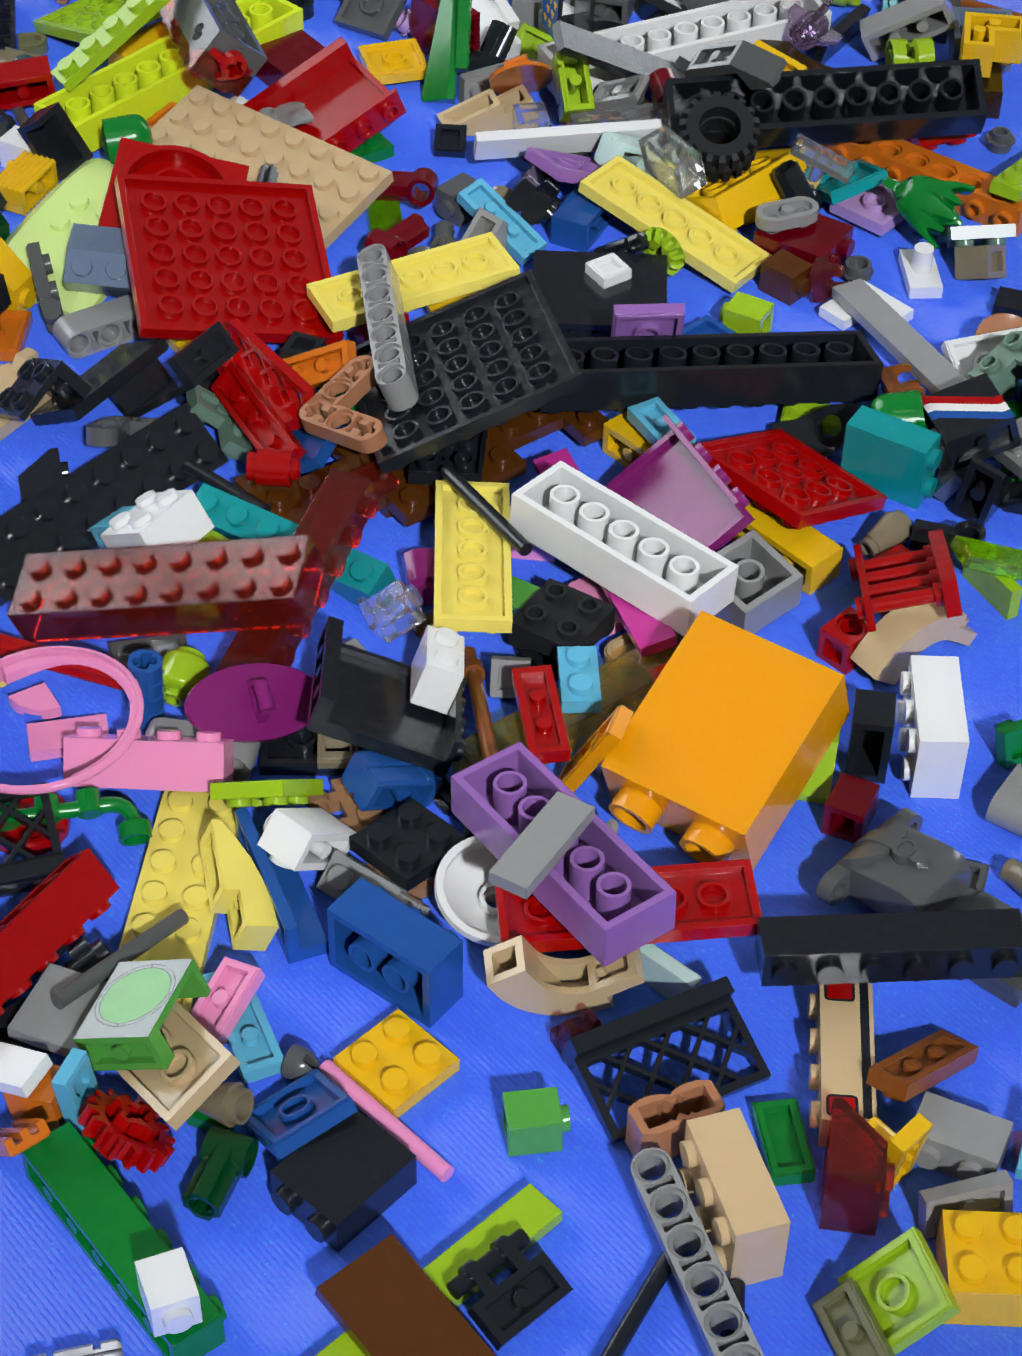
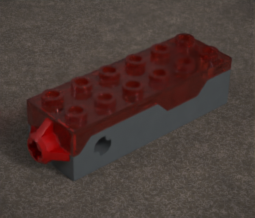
M171 0L159 11L163 18L162 23L171 33L170 38L179 48V55L188 65V72L199 80H202L204 77L211 81V84L222 93L228 91L239 97L268 59L235 0Z

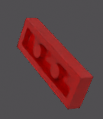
M551 665L512 668L511 680L526 748L543 764L570 761L571 749Z

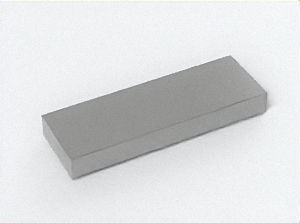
M557 791L488 872L489 883L527 900L595 818V807Z

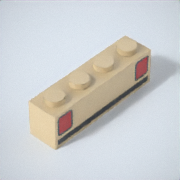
M872 983L818 984L817 993H809L807 1010L808 1019L815 1020L816 1028H809L808 1055H816V1064L810 1063L808 1087L809 1091H817V1100L810 1101L809 1128H817V1147L858 1149L840 1131L842 1123L868 1150H872L858 1138V1134L872 1117L877 1116L876 1088L866 1084L869 1067L875 1064Z

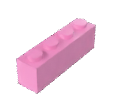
M77 727V733L63 737V779L72 777V774L89 767L106 755L119 741L126 728H118L117 734H102L101 727ZM140 729L129 749L113 765L93 778L72 787L210 792V783L233 782L234 739L221 738V732L198 731L196 732V737H181V730L174 729L157 730L156 736L141 735Z

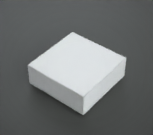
M613 252L585 263V273L603 289L632 278V269Z

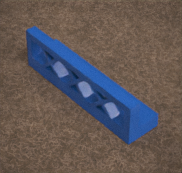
M247 807L235 810L237 839L252 858L265 882L279 925L275 934L288 964L329 953L328 939L298 871L285 869L274 864L269 859L270 854L257 845L264 832L263 826L255 827Z

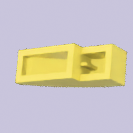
M212 819L199 843L210 913L227 914L233 950L266 951L279 925L265 882L252 858L236 836L220 819Z

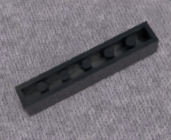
M1020 909L758 917L755 952L761 986L1022 977V917Z

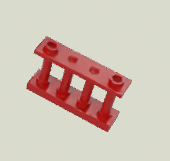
M943 529L929 531V544L923 545L922 550L863 560L861 545H853L855 558L848 559L851 580H859L862 596L854 597L858 620H867L869 632L876 631L875 613L936 603V606L944 605L947 618L963 616L957 578Z

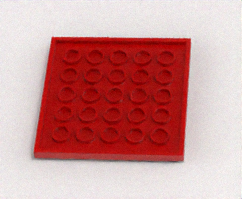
M116 173L114 184L139 338L194 340L208 327L220 321L229 334L228 321L238 318L264 343H286L294 331L326 339V345L343 341V331L333 333L307 296L306 284L331 277L312 185Z

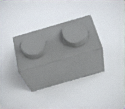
M926 1091L916 1115L918 1113L923 1115L933 1124V1127L915 1164L921 1168L935 1170L960 1180L999 1171L1008 1149L1014 1122Z

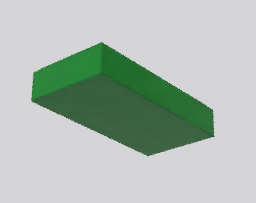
M789 1098L753 1102L751 1115L762 1158L774 1186L815 1182L817 1172L797 1099Z

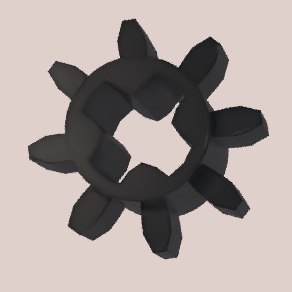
M83 937L68 949L72 959L64 964L65 968L84 973L111 955L112 952L100 938L90 944Z

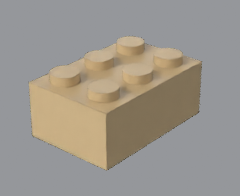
M740 1107L686 1120L684 1141L679 1143L682 1168L677 1169V1172L691 1198L728 1280L739 1279L744 1281L747 1286L783 1276L791 1221Z

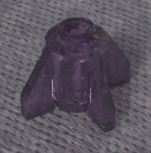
M824 0L816 11L807 12L796 3L790 7L788 11L789 36L794 46L804 51L814 46H836L842 41L844 36L832 28L829 30V20L825 15L833 0Z

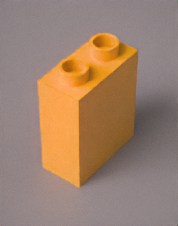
M701 610L632 716L622 740L601 764L612 799L608 806L609 811L622 824L639 833L650 834L655 825L658 824L681 835L682 838L679 841L681 848L699 863L727 861L728 859H750L752 870H754L850 714L845 675Z

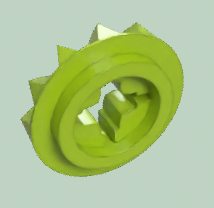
M650 227L645 230L644 233L647 235L650 246L641 252L652 255H667V274L673 276L680 271L685 263V255L678 240L670 232L660 227Z

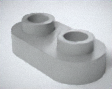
M796 196L763 203L756 209L755 224L759 229L769 234L798 227H807L817 221L819 204L814 199L806 196Z

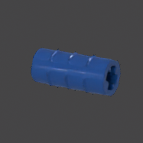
M139 649L128 656L127 669L138 681L144 698V717L140 728L142 731L147 730L152 719L165 717L164 704L166 700L164 699L165 685L163 682L165 671L163 670V658L160 653L151 649Z

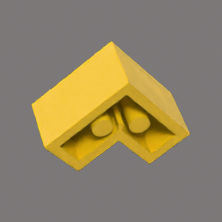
M965 11L960 42V60L980 59L982 77L990 78L992 62H997L1001 65L1021 64L1022 16Z

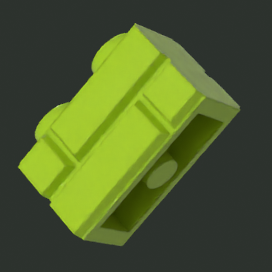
M555 51L550 63L556 102L559 105V121L568 122L590 119L595 110L589 65Z

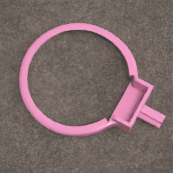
M76 646L37 647L0 658V683L5 681L6 685L34 673L60 665H83L100 670L116 680L125 691L130 703L129 720L123 735L116 745L97 762L72 774V777L38 785H8L0 783V793L35 795L63 790L93 778L121 758L134 742L144 717L142 690L133 674L119 661L104 653Z

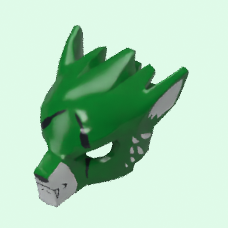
M923 175L912 176L902 182L887 177L883 183L886 192L894 199L896 208L908 226L920 234L928 243L932 244L935 249H938L939 245L932 235L942 236L946 230L944 227L962 226L963 224L954 207L961 206L963 202L955 194L970 195L975 191V186L943 181Z

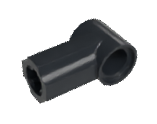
M492 20L480 50H475L470 56L469 71L506 61L505 59L518 30L499 20Z
M793 159L785 161L772 170L771 176L783 199L796 196L810 197L817 201L819 210L821 209L823 204L822 196L817 190L810 187L797 161L794 162Z
M916 519L909 549L913 551L922 550L923 545L929 544L928 532L943 529L952 564L956 568L963 570L967 548L976 544L983 549L985 548L986 529L975 521H962L955 526Z

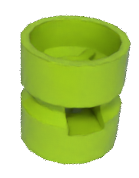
M931 37L913 38L911 42H908L906 38L887 40L885 65L935 61V47Z

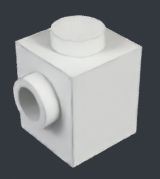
M183 1247L135 1261L138 1288L154 1337L167 1333L178 1334L188 1330L192 1325L203 1322L199 1292Z

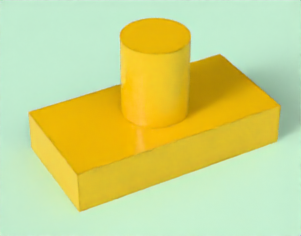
M920 1113L911 1119L897 1134L877 1116L872 1117L858 1134V1138L881 1157V1168L877 1167L869 1184V1187L881 1198H884L912 1171L933 1127V1124Z

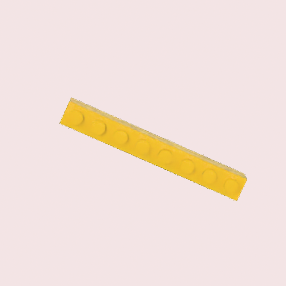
M627 411L622 412L603 424L602 451L626 468L652 446L628 421ZM745 495L750 501V504L745 508L755 520L730 541L734 542L754 529L803 575L802 591L807 595H811L840 575L843 547L812 526L800 530L787 527L782 523L780 517L771 511L758 508L754 504V500Z

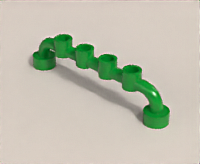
M95 787L77 790L75 792L76 801L59 803L57 794L49 793L55 823H59L63 819L78 817L79 819L90 820L96 819L105 813H118L125 820L117 826L121 845H143L149 842L150 837H153L150 820L141 818L139 810L127 799L115 796L101 797L100 790ZM40 796L33 798L34 807L16 808L15 811L34 821L43 808ZM11 802L4 803V805L8 807ZM10 817L0 831H11L17 829L22 824ZM45 818L40 825L47 826Z

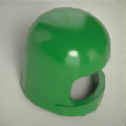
M127 114L102 119V143L108 161H111V164L115 163L121 137L153 144L151 128L147 120L141 115Z
M919 390L881 394L870 405L872 409L926 428Z

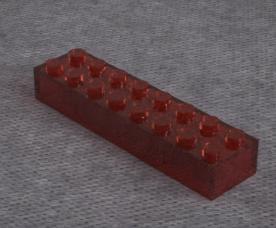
M310 535L26 554L7 616L24 640L31 642L311 627L325 562Z

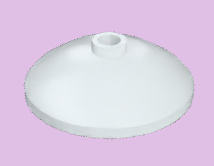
M476 836L459 842L445 854L435 876L434 894L441 914L452 928L471 941L493 947L500 944L497 908L487 904H496L494 885L489 883L488 872L498 859Z

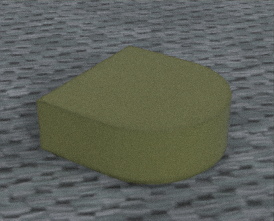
M39 32L17 34L18 50L31 54H40V56L48 52V39L44 34Z

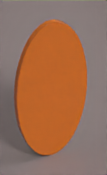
M525 53L504 61V66L498 68L490 75L489 84L491 89L498 94H502L521 84L524 85L528 93H532L550 84L553 80L552 69L543 62L529 60Z

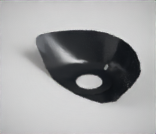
M860 402L858 404L825 406L794 420L775 422L772 427L773 429L781 428L826 457L843 449L846 424L860 408ZM828 415H835L841 421V430L834 437L826 436L822 430V422Z

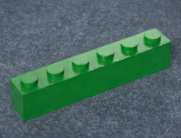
M67 1122L49 1133L50 1136L21 1152L28 1180L163 1356H204L226 1342L223 1322L227 1319L226 1311L216 1295L212 1293L207 1296L202 1290L200 1279L189 1262L188 1264L200 1296L203 1322L192 1325L188 1330L178 1334L167 1333L154 1337L139 1292L135 1261L173 1250L174 1247L169 1236L162 1228L155 1230L149 1223L148 1213L137 1196L130 1198L123 1190L124 1185L116 1169L111 1164L103 1165L99 1159L98 1150L92 1147L94 1142L91 1138L80 1135L73 1125Z

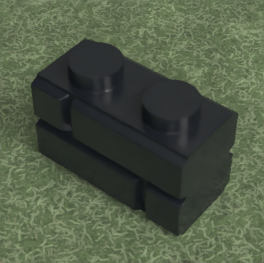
M535 165L528 168L506 198V204L516 212L521 211V216L531 225L537 224L540 219L546 222L561 202L557 197L560 192V186L550 177L546 179V174Z

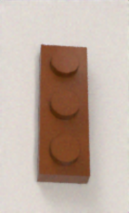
M940 1029L869 1067L866 1084L882 1091L883 1095L891 1100L906 1102L976 1063L979 1047Z

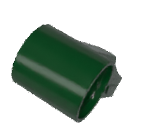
M217 1126L210 1127L201 1146L200 1163L182 1196L183 1207L189 1209L195 1217L210 1221L212 1218H220L240 1177L246 1179L253 1169L259 1148L258 1139Z

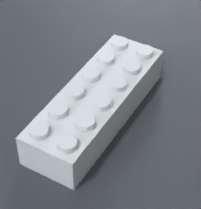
M559 461L511 495L509 523L529 542L654 619L672 627L674 631L682 636L686 635L701 610L714 616L733 602L739 570L737 564L563 461Z

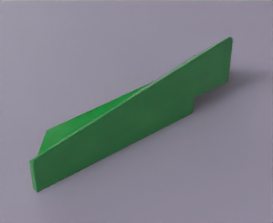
M440 0L421 95L422 102L456 104L457 73L469 72L472 0Z

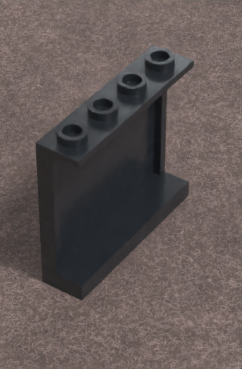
M535 250L533 274L564 338L611 337L614 305L667 303V255L615 253L632 269V278L606 289L599 286L585 273V263L610 253Z
M329 616L315 650L307 730L447 775L452 762L458 763L466 745V739L461 738L465 729L466 718L461 716L466 705V698L462 697L467 678H463L448 715L410 703L411 666L342 643L344 621Z

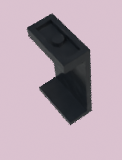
M218 321L167 361L177 377L172 379L157 358L110 395V397L124 416L140 417L198 386L239 352L240 349L220 321Z

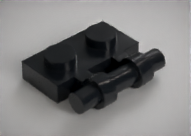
M521 1228L508 1237L505 1235L500 1236L490 1244L489 1252L477 1261H467L458 1268V1275L446 1284L449 1293L457 1300L469 1291L475 1292L480 1300L471 1306L467 1313L497 1351L573 1290L543 1251L530 1261L525 1258L521 1251L531 1242L527 1233ZM501 1266L506 1267L512 1275L496 1287L489 1278V1275Z

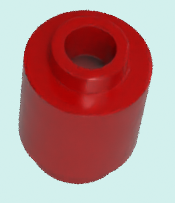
M258 448L257 452H248L246 460L247 481H255L256 485L291 488L293 480H300L301 459L295 458L294 451Z

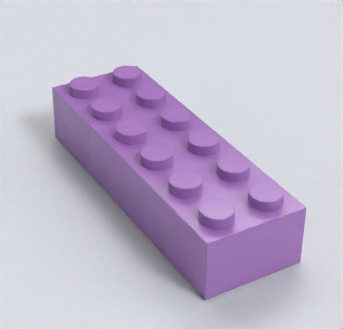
M521 742L451 776L452 813L498 860L557 791L578 800L580 799ZM596 814L593 821L532 893L603 967L608 966L675 928L677 892Z

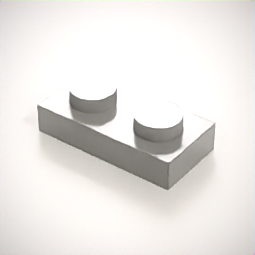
M1005 1169L920 1190L918 1196V1228L925 1239L936 1237L942 1209L1013 1212V1179Z

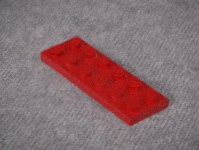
M750 859L650 866L677 892L675 928L647 944L756 935L758 917H762ZM494 885L500 943L522 935L540 953L586 949L533 894L526 900Z

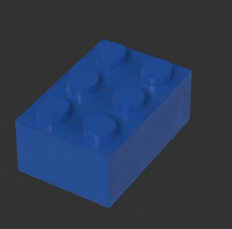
M363 878L358 879L327 908L330 965L428 1028H431L463 997V940L452 930L442 928L426 918L418 909L408 907L392 897L384 888L374 886Z

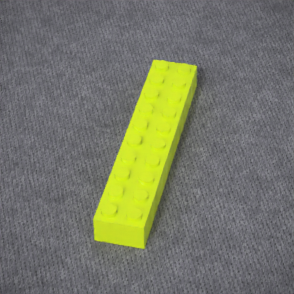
M287 0L235 1L260 45L299 30L304 31L303 9ZM179 29L88 75L71 92L63 88L33 103L34 112L59 102L90 151L94 152L103 147L102 119L127 114H138L147 120L171 101L178 103L197 85L211 90L227 81L219 82L214 79L213 76L219 70L217 60L205 50L194 52L182 30Z

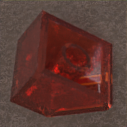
M833 1097L824 1152L819 1229L875 1236L878 1218H887L890 1191H893L895 1163L887 1162L888 1142L843 1098Z

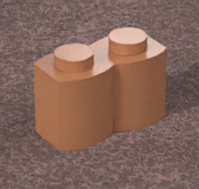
M711 1080L690 1081L674 1089L671 1094L646 1096L634 1102L628 1108L625 1142L633 1157L643 1149L653 1147L666 1151L671 1159H674L680 1153V1141H684L686 1120L725 1111V1103Z

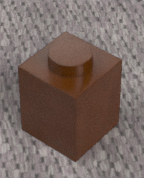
M781 249L761 262L759 290L791 306L802 297H806L813 286V264Z

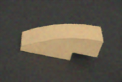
M523 84L496 96L493 89H487L436 114L441 124L467 125V136H475V132L510 130L539 119L533 99Z

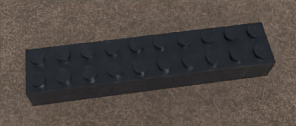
M980 59L783 71L779 82L773 88L751 90L738 74L665 79L663 91L668 151L671 154L679 153L676 150V143L682 112L685 108H689V103L693 99L700 101V95L705 93L709 97L713 96L714 92H721V96H727V93L734 94V99L736 100L740 98L746 100V107H753L755 110L754 117H758L760 121V137L757 148L981 134L988 116ZM712 130L702 134L708 141L716 144H726L733 141V138L723 131Z
M860 330L565 338L587 386L578 389L572 395L548 402L539 410L540 412L558 414L562 411L592 413L596 410L625 412L627 407L655 397H659L668 408L682 407L684 409H696L697 407L704 406L729 408L734 405L762 407L765 404L795 406L798 403L829 404L830 402L858 404L863 401H873L877 397L884 364Z

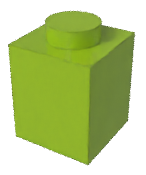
M738 291L729 302L723 304L719 314V321L736 333H770L772 331L775 303Z

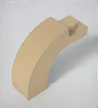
M936 603L897 609L887 613L875 624L876 631L868 632L850 658L874 680L896 685L900 679L901 672L906 671L909 667L910 655H919L927 647L943 640L970 646L977 633L967 625L969 619L963 611V616L947 618L944 605L936 606Z
M522 935L483 950L487 987L507 1004L535 1014L568 1016L601 1011L614 1006V994L645 983L640 948L606 967H603L592 954L572 959L554 958L537 951Z

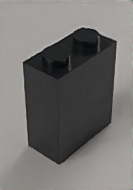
M357 1111L292 1152L270 1171L271 1199L283 1214L287 1216L292 1214L302 1222L314 1240L319 1243L325 1241L334 1250L340 1252L417 1183L416 1155L360 1111Z

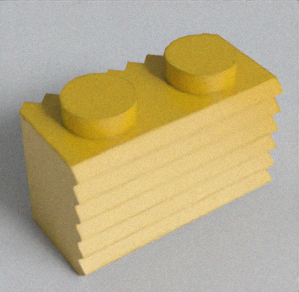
M26 150L15 160H10L6 168L0 173V192L7 201V204L2 209L26 216L27 212L30 213V210H33L34 206H37V203H40L41 199L43 200L44 196H47L58 185L56 161L53 158L49 159L48 156L44 158L43 155L39 156L37 153H28Z

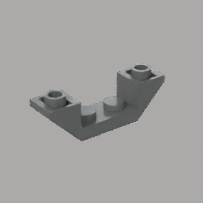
M745 40L700 46L688 66L686 77L737 73L751 90L773 88L779 82L787 62L784 58Z

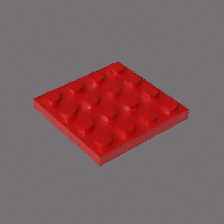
M781 428L701 443L713 458L708 465L713 468L718 464L732 480L727 485L731 490L737 486L742 493L754 500V504L758 508L771 511L782 519L781 521L784 525L792 529L800 530L817 524L882 510L887 500L886 495Z

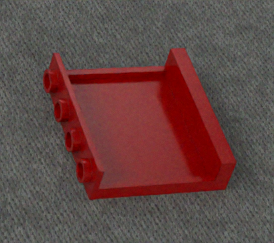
M339 37L243 104L259 112L262 108H276L278 105L287 102L305 103V108L312 113L314 121L299 124L293 128L347 152H351L406 113L397 90L394 88L389 91L353 56L347 42L342 37Z

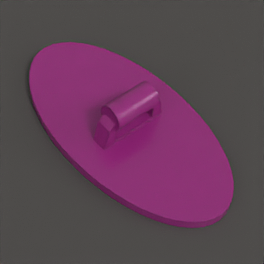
M251 663L228 667L205 677L189 691L184 702L185 715L189 722L199 731L221 732V738L234 739V742L255 743L279 739L295 733L307 725L312 678L297 669L278 664Z

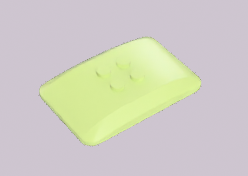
M101 158L87 160L69 174L24 218L5 240V243L31 273L32 270L26 249L27 244L39 241L42 255L49 253L54 273L47 275L49 282L56 281L60 296L59 301L61 302L64 315L100 304L109 296L67 291L63 282L67 245L73 223L96 226L99 224L114 167L111 161ZM37 295L35 303L40 305Z

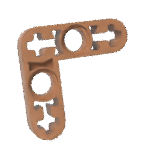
M362 355L350 360L299 410V416L307 433L365 454L377 452L385 446L388 438L381 421L351 410L377 384L372 356ZM346 392L345 394H343V395H341V396L334 397L335 395H337V394H339V393ZM350 423L348 426L344 428L336 429L343 424Z

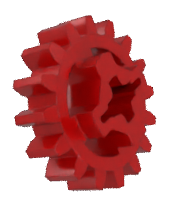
M98 1089L93 1095L90 1094L78 1112L80 1117L77 1119V1123L85 1127L82 1131L83 1136L95 1140L92 1147L110 1161L120 1160L123 1167L127 1170L135 1166L140 1173L145 1174L147 1169L155 1173L160 1167L164 1166L175 1150L172 1147L175 1143V1138L167 1134L170 1127L157 1121L160 1115L148 1104L142 1101L138 1103L132 1101L127 1093L118 1096L113 1089H109L106 1094Z

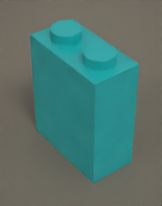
M862 405L846 424L841 467L886 495L887 499L917 510L926 498H932L938 485V478L934 476L943 456V451L939 449L941 434Z

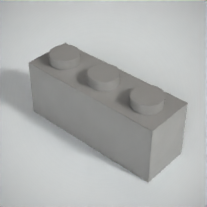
M906 0L859 20L861 39L872 62L885 57L888 39L906 38L908 42H911L913 38L934 37L956 27L954 9L950 0Z

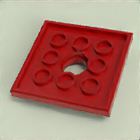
M121 137L98 226L122 228L114 184L116 173L247 181L249 166L212 158L188 147L177 145L158 146Z

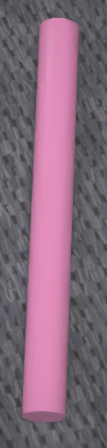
M328 1059L320 1065L318 1070L347 1093L359 1110L415 1154L416 1160L441 1182H446L453 1175V1166L335 1063Z

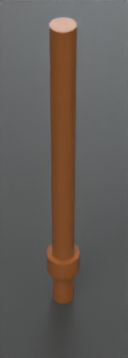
M469 646L465 647L464 677L467 678L466 684H468L484 760L498 753V748L483 684L485 678L484 666L482 661L478 659L476 649Z

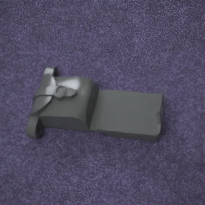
M909 808L901 809L895 815L890 816L879 827L869 830L853 844L852 849L823 875L816 889L817 898L830 906L838 905L850 895L877 913L1012 909V907L987 892L981 891L979 893L971 888V869L965 857L953 847L920 832L923 818ZM1022 977L969 979L1012 1007L1016 1008L1022 1003Z

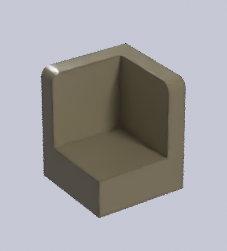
M1006 245L954 247L956 280L1007 278Z

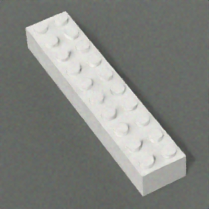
M730 0L593 33L673 63L676 62L679 56L691 62L700 46L745 40L751 44H754L757 39L790 41L798 50L815 48L818 40L830 31L832 11L821 0ZM554 41L538 45L537 61L543 62L550 67V61L556 51ZM588 64L593 95L600 82L625 78ZM552 80L546 88L556 98L554 82Z

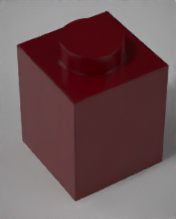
M841 772L824 806L821 833L851 843H855L866 833L876 813L880 785Z

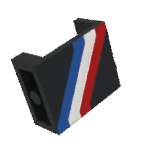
M986 373L921 397L926 427L929 430L935 428L941 434L948 463L953 471L968 466L974 456L984 460L1022 445L1015 416Z

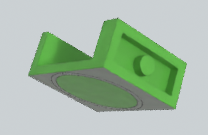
M193 959L119 962L73 1040L79 1049L87 1051L93 1071L168 1069L175 1055L160 1032L161 1026L177 998L208 997L211 989Z

